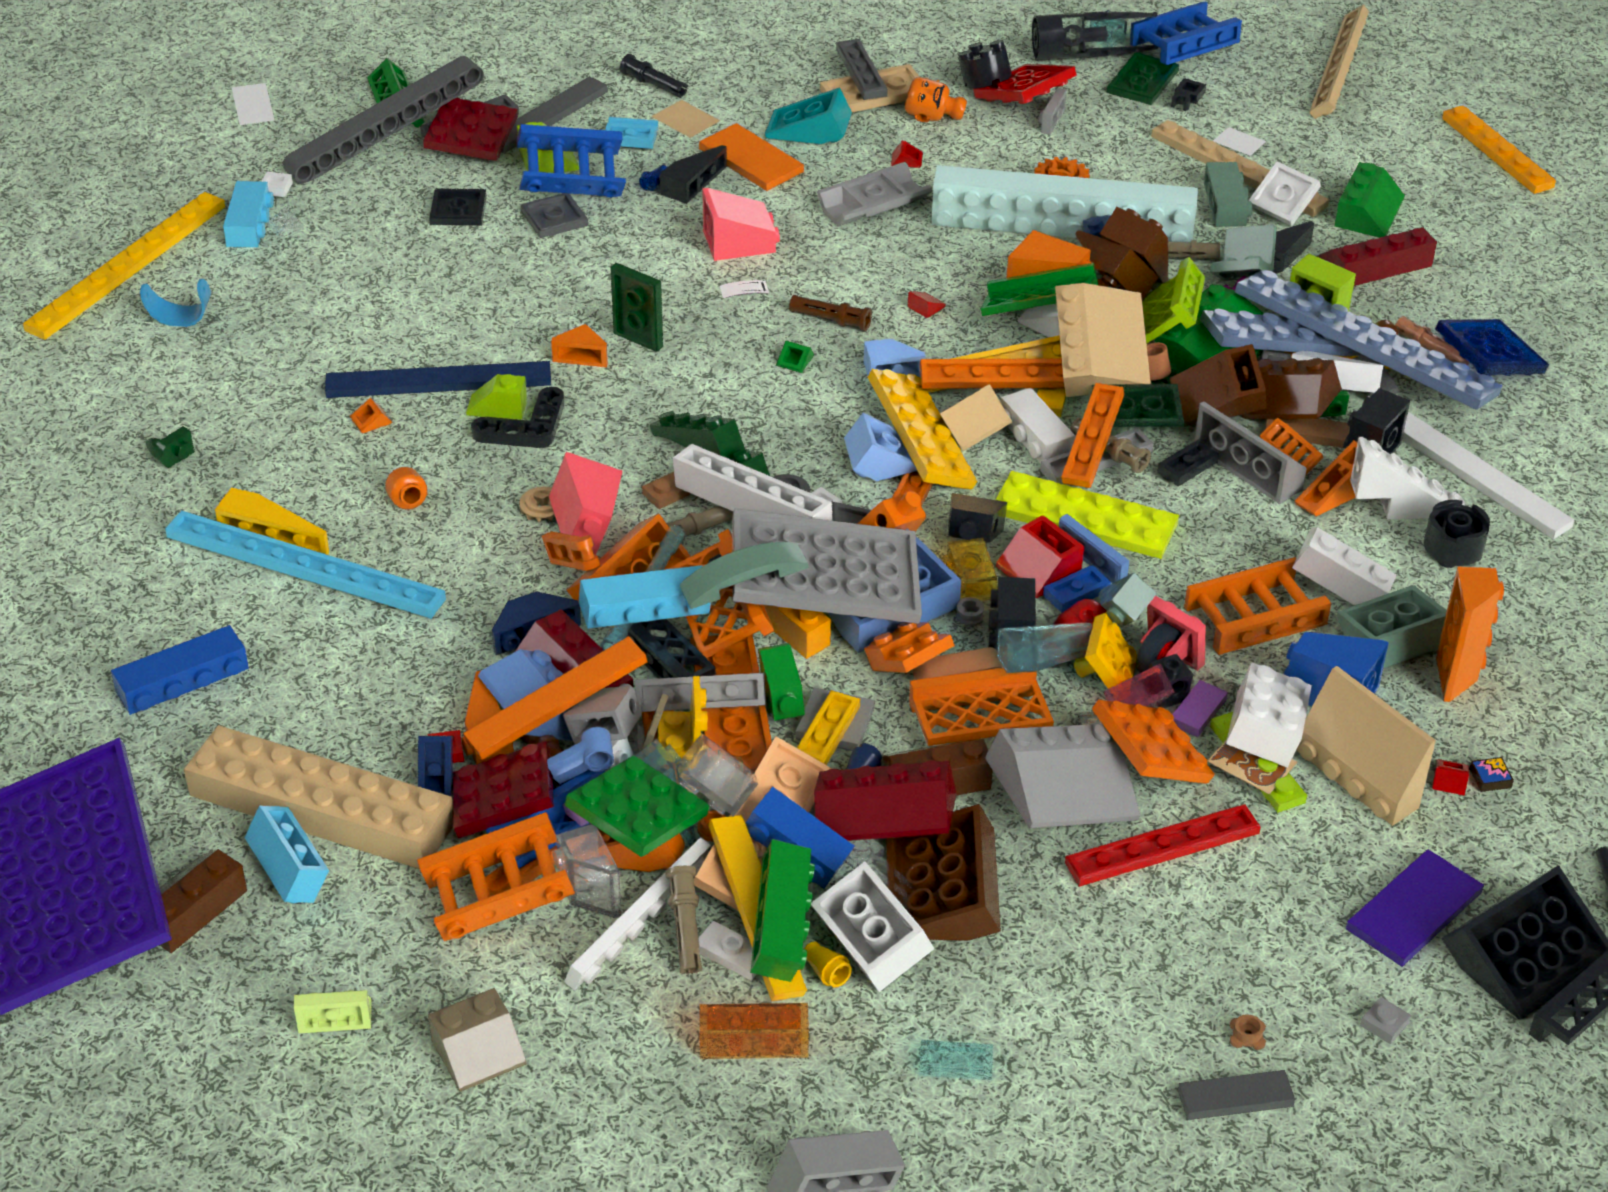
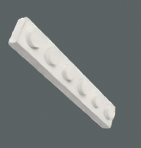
M700 837L671 867L693 866L696 868L697 874L706 859L705 857L711 845ZM665 873L570 966L564 981L569 987L575 991L583 982L590 984L602 969L600 965L606 959L612 962L624 947L622 943L628 937L634 940L645 927L643 922L649 916L654 919L661 913L667 904L665 900L671 895L670 880L666 878Z

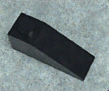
M721 145L673 162L659 176L661 195L687 204L702 188L706 187L727 167V146Z
M1313 221L1276 231L1273 269L1275 274L1283 272L1311 244L1314 229Z

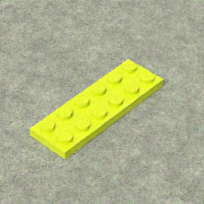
M1015 471L1010 472L996 498L998 501L1007 502L1006 518L1029 523L1044 515L1059 527V518L1068 514L1110 546L1162 559L1179 521L1178 514L1165 510L1151 508L1135 502L1117 499Z

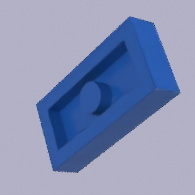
M1091 565L1044 586L1043 596L1063 613L1082 599L1098 597L1102 588L1110 585L1111 581L1094 565Z

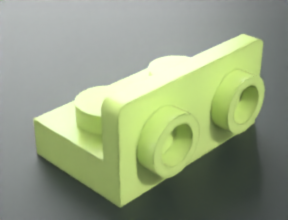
M367 990L294 995V1012L298 1033L371 1029L372 1001L371 997L368 996Z

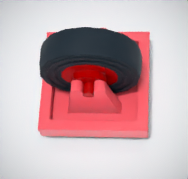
M1155 596L1147 606L1148 631L1140 640L1142 645L1136 659L1137 670L1147 676L1151 661L1177 654L1185 664L1198 671L1205 665L1206 625L1197 617L1190 616L1181 611L1173 603Z

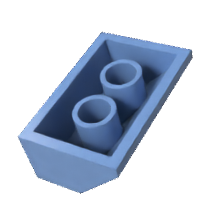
M519 649L481 670L478 677L505 709L562 676L563 673L557 670L551 662V657L541 650L529 651ZM571 708L525 735L540 737L553 735L556 739L572 741L573 739L563 716Z

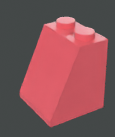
M702 188L703 232L714 261L776 253V243L780 241L778 227H774L772 212L767 211L764 202L711 188Z
M566 452L550 491L549 499L560 533L579 537L590 535L594 543L592 550L594 555H596L612 518L623 471Z

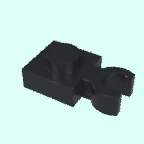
M1183 78L1174 90L1171 107L1174 108L1177 104H1182L1183 111L1189 110L1190 103L1197 104L1205 94L1207 84Z

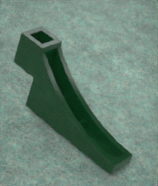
M669 411L659 415V420L649 425L654 436L669 439L685 448L694 444L770 476L763 453L745 449L735 419L722 418V415L708 417L706 414L690 415L689 412L675 414L674 411Z

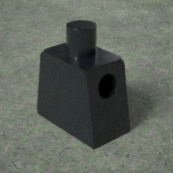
M952 493L948 518V536L984 543L992 542L1004 530L1007 502Z

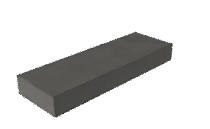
M1285 1070L1179 1083L1178 1093L1187 1120L1294 1107L1295 1097Z

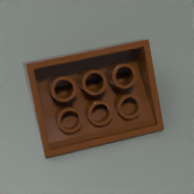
M980 804L953 811L949 833L886 838L887 887L923 929L929 940L970 941L1001 932L995 832Z

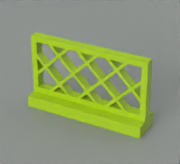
M1190 257L1180 262L1178 275L1147 294L1142 301L1146 344L1180 322L1186 329L1196 324L1205 276Z

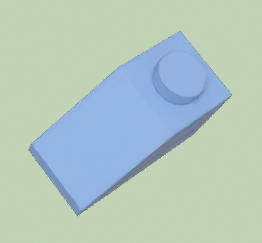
M894 339L864 341V365L868 375L873 368L878 370L888 369L895 373L914 374L921 377L919 365L921 359H926L925 352Z

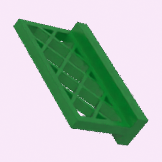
M1094 263L988 281V295L980 308L982 316L1057 304L1055 286L1078 283L1098 285Z

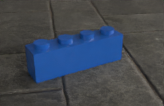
M228 625L112 669L111 674L115 692L129 715L198 688L206 687L226 677L236 675L249 669L245 646L232 627Z

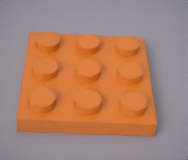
M1099 699L1093 706L1092 711L1141 776L1204 784L1209 783L1215 774L1207 765V759L1197 752L1190 743V737L1180 730L1173 720V715L1165 708H1153L1141 704L1133 705L1116 700L1106 701Z

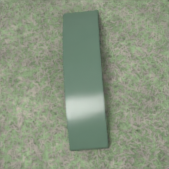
M772 542L758 544L728 553L704 565L680 583V589L690 609L719 600V590L772 571H776L779 578L807 569L809 565L797 543Z

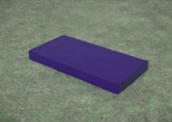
M1427 849L1347 921L1346 930L1403 967L1482 893L1484 885Z

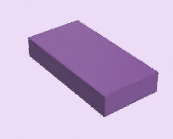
M1199 680L1172 714L1174 722L1180 730L1199 737L1226 702L1228 692Z

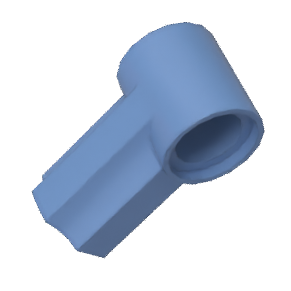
M601 727L587 729L581 736V742L547 759L548 768L553 778L559 784H562L587 770L600 772L610 768L614 763V756L609 731Z

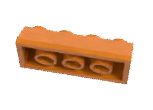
M658 513L638 523L599 559V567L586 571L567 589V592L574 600L579 602L580 580L666 570L691 556Z
M1457 567L1436 655L1444 702L1452 701L1477 682L1480 669H1485L1486 667L1485 649L1491 646V626L1496 624L1498 619L1497 602L1498 600L1502 601L1504 596L1503 581L1498 580L1496 568Z

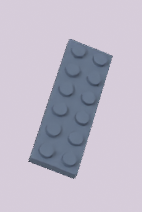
M1215 309L1214 311L1203 310L1200 321L1219 345L1224 347H1241L1253 344L1254 349L1312 351L1339 356L1362 355L1291 319L1272 313L1257 315L1248 311L1233 313L1223 309Z

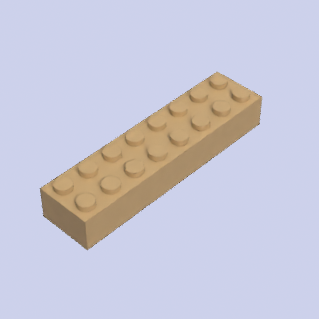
M220 725L215 728L184 768L189 795L251 816H255L259 806L289 807L307 834L419 869L417 859L436 853L453 828V802L451 796Z

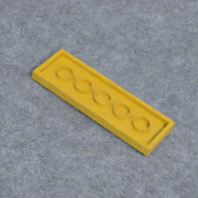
M872 368L868 379L923 482L969 490L973 489L977 479L935 406L932 397L926 389H922L921 378L914 374L905 375L888 369L878 370Z

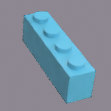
M703 566L580 580L579 605L587 629L709 613L711 602L690 609L680 589V583Z

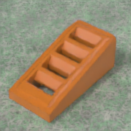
M1279 418L1275 419L1259 436L1287 456L1299 446L1300 448L1292 456H1289L1297 462L1306 453L1310 454L1301 463V465L1307 468L1306 475L1324 458L1322 453ZM1288 440H1290V442H1289L1283 449H1281V447H1282Z

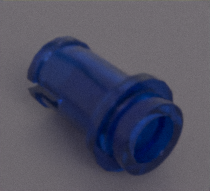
M660 165L650 172H643L639 178L641 188L645 191L655 190L657 185H659L661 172L668 167Z

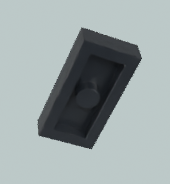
M1196 440L1158 463L1157 473L1179 487L1218 463L1219 453L1201 441Z

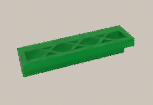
M388 58L367 77L377 103L410 85L405 71ZM422 117L411 124L419 128L425 121Z

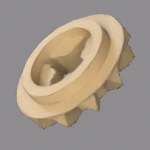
M536 487L528 490L521 496L519 501L522 514H526L528 520L536 518L538 522H541L542 519L552 521L553 516H555L549 499L552 487Z

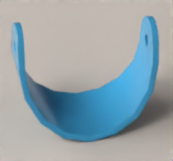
M199 279L197 283V292L201 303L193 306L168 302L159 297L148 284H142L140 289L142 303L150 316L168 326L188 327L195 325L202 319L211 296L209 284L205 279Z

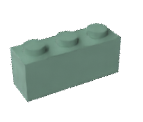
M1206 162L1204 186L1215 227L1246 226L1247 217L1252 215V202L1247 200L1248 188L1243 186L1244 175L1243 172H1239L1237 162Z

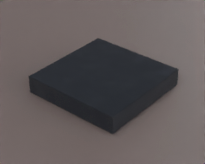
M436 188L429 217L430 225L482 226L487 198L486 189Z

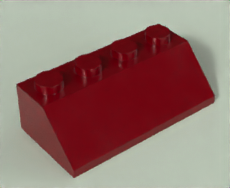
M1422 227L1331 249L1316 257L1356 273L1354 286L1432 267L1437 241Z
M562 609L536 621L516 649V651L523 649L545 652L551 657L552 664L563 674L604 651ZM627 674L605 688L619 687L621 684H629L634 688L633 678Z
M930 760L915 764L896 763L891 766H862L855 769L820 771L814 790L815 817L847 841L949 833L957 795L950 761L937 762Z

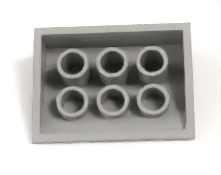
M1103 724L999 729L985 759L1029 828L1124 822L1139 819L1140 812L1124 752Z

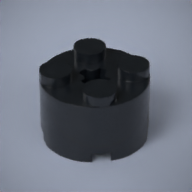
M996 40L984 46L981 42L974 43L968 46L969 50L958 54L965 86L968 85L970 89L988 87L992 85V81L998 78L1000 82H1003L1012 76L1003 40Z
M1445 500L1433 507L1429 515L1423 543L1427 553L1436 559L1442 567L1466 566L1482 559L1489 532L1490 518L1481 507L1473 503L1472 508L1462 505V500Z

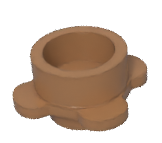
M1246 1014L1231 1020L1230 1028L1233 1029V1035L1230 1037V1043L1234 1047H1253L1256 1050H1261L1265 1047L1266 1040L1263 1038V1032L1266 1029V1025L1258 1017Z

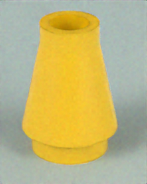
M816 941L810 942L804 948L807 950L806 961H808L824 985L837 988L848 981L852 973V967L846 956L821 946Z

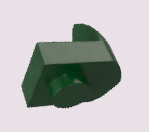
M184 426L161 440L149 438L146 441V447L150 454L167 468L172 467L195 452L191 431Z

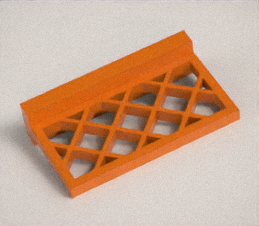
M729 529L724 530L718 534L720 542L668 569L704 566L708 564L712 557L718 554L724 556L731 553L732 533ZM733 585L719 590L720 599L717 600L715 606L710 605L711 613L705 624L696 622L699 615L686 616L697 648L706 658L758 631L763 636L775 631L764 605L736 602L733 609L724 608L728 597H733ZM719 614L729 616L723 627L714 626ZM737 618L748 621V624L740 629H732ZM710 632L719 634L715 642L705 646L704 642Z
M1033 663L910 681L909 705L912 713L917 715L928 746L995 737L999 729L1050 727L1054 725L1052 715L1037 683V671ZM1033 696L1029 701L1022 698ZM1002 700L998 705L991 703L993 701ZM1011 703L1022 709L1016 713L1006 709V707ZM970 705V707H969L967 710L964 709V708L959 707V706ZM981 708L991 713L986 718L976 714L975 711ZM940 709L936 714L929 712L930 710ZM1030 711L1042 716V718L1030 719L1025 716ZM949 712L959 716V719L953 722L944 718V716ZM998 716H1001L1011 721L1009 723L1000 724L998 722H995L994 720ZM967 720H969L973 723L978 724L979 726L976 728H968L963 725ZM935 725L948 729L947 732L932 733Z

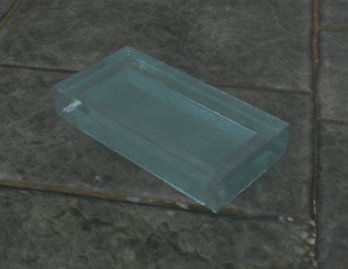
M921 1040L919 1076L992 1080L993 1044Z

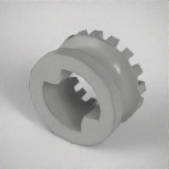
M972 597L961 599L957 604V621H960V624H965L964 626L980 624L984 618V604ZM966 610H968V611L972 610V611H975V613H967V612H965V611H966Z

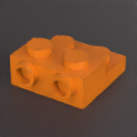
M902 622L893 633L887 632L876 636L873 639L874 641L865 647L864 650L873 671L907 673L955 645L951 634H937L936 631H932L929 622H920L919 624Z

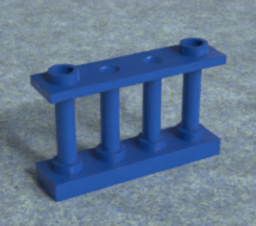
M1203 1L1157 15L1156 17L1131 23L1130 46L1150 42L1161 48L1160 62L1164 65H1169L1240 43L1242 20L1234 17L1218 22L1207 16L1208 2Z
M521 124L517 136V148L527 149L528 171H523L519 189L530 192L597 195L609 198L622 196L626 178L615 177L613 156L619 153L623 140L622 132ZM538 149L553 151L554 173L539 172ZM563 151L578 152L579 175L564 174ZM588 153L603 154L605 177L590 176Z

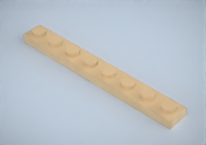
M1364 4L1344 16L1309 111L1314 119L1322 115L1327 116L1336 108L1337 100L1341 95L1340 92L1345 83L1344 80L1349 72L1350 63L1354 58L1353 55L1358 47L1357 44L1369 13Z
M1166 120L1152 129V138L1205 164L1206 162H1237L1239 172H1243L1244 183L1255 189L1258 188L1270 171L1255 161L1240 156L1236 152L1228 150L1216 142L1198 135L1194 131L1179 126L1173 121ZM1317 192L1303 213L1311 217L1316 216L1328 207L1329 199Z

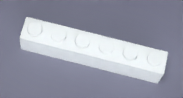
M694 444L689 445L673 457L675 487L726 509L734 511L735 508L832 521L831 501Z

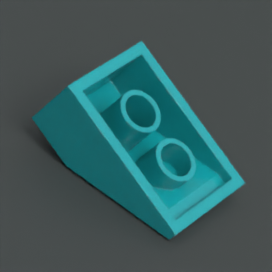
M839 87L775 109L765 136L769 139L805 143H835L844 137L852 111Z

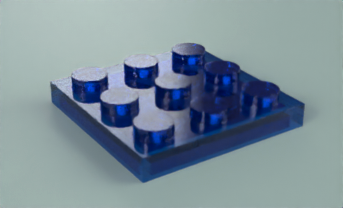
M1500 319L1439 320L1435 327V330L1443 336V340L1459 351V355L1468 360L1479 374L1488 376L1524 374L1529 376L1532 374H1545L1549 366L1540 355Z

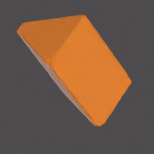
M371 397L350 415V418L361 433L393 423L384 410Z

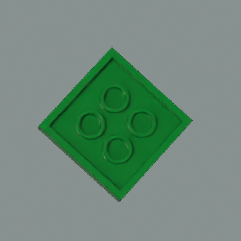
M634 755L569 793L565 801L567 808L640 857L645 856L707 816L710 806L695 794L689 792Z

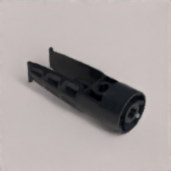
M1084 12L1034 15L1032 20V49L1036 60L1092 58L1157 50L1159 47L1156 45L1088 49L1085 46V42L1107 41L1108 36L1106 27L1085 28V22L1152 18L1157 16V12ZM1063 18H1080L1077 20L1078 25L1072 24L1063 27ZM1070 29L1071 33L1076 35L1072 42L1070 38L1066 37V33H1070ZM1078 45L1080 53L1063 54L1064 46L1073 47Z

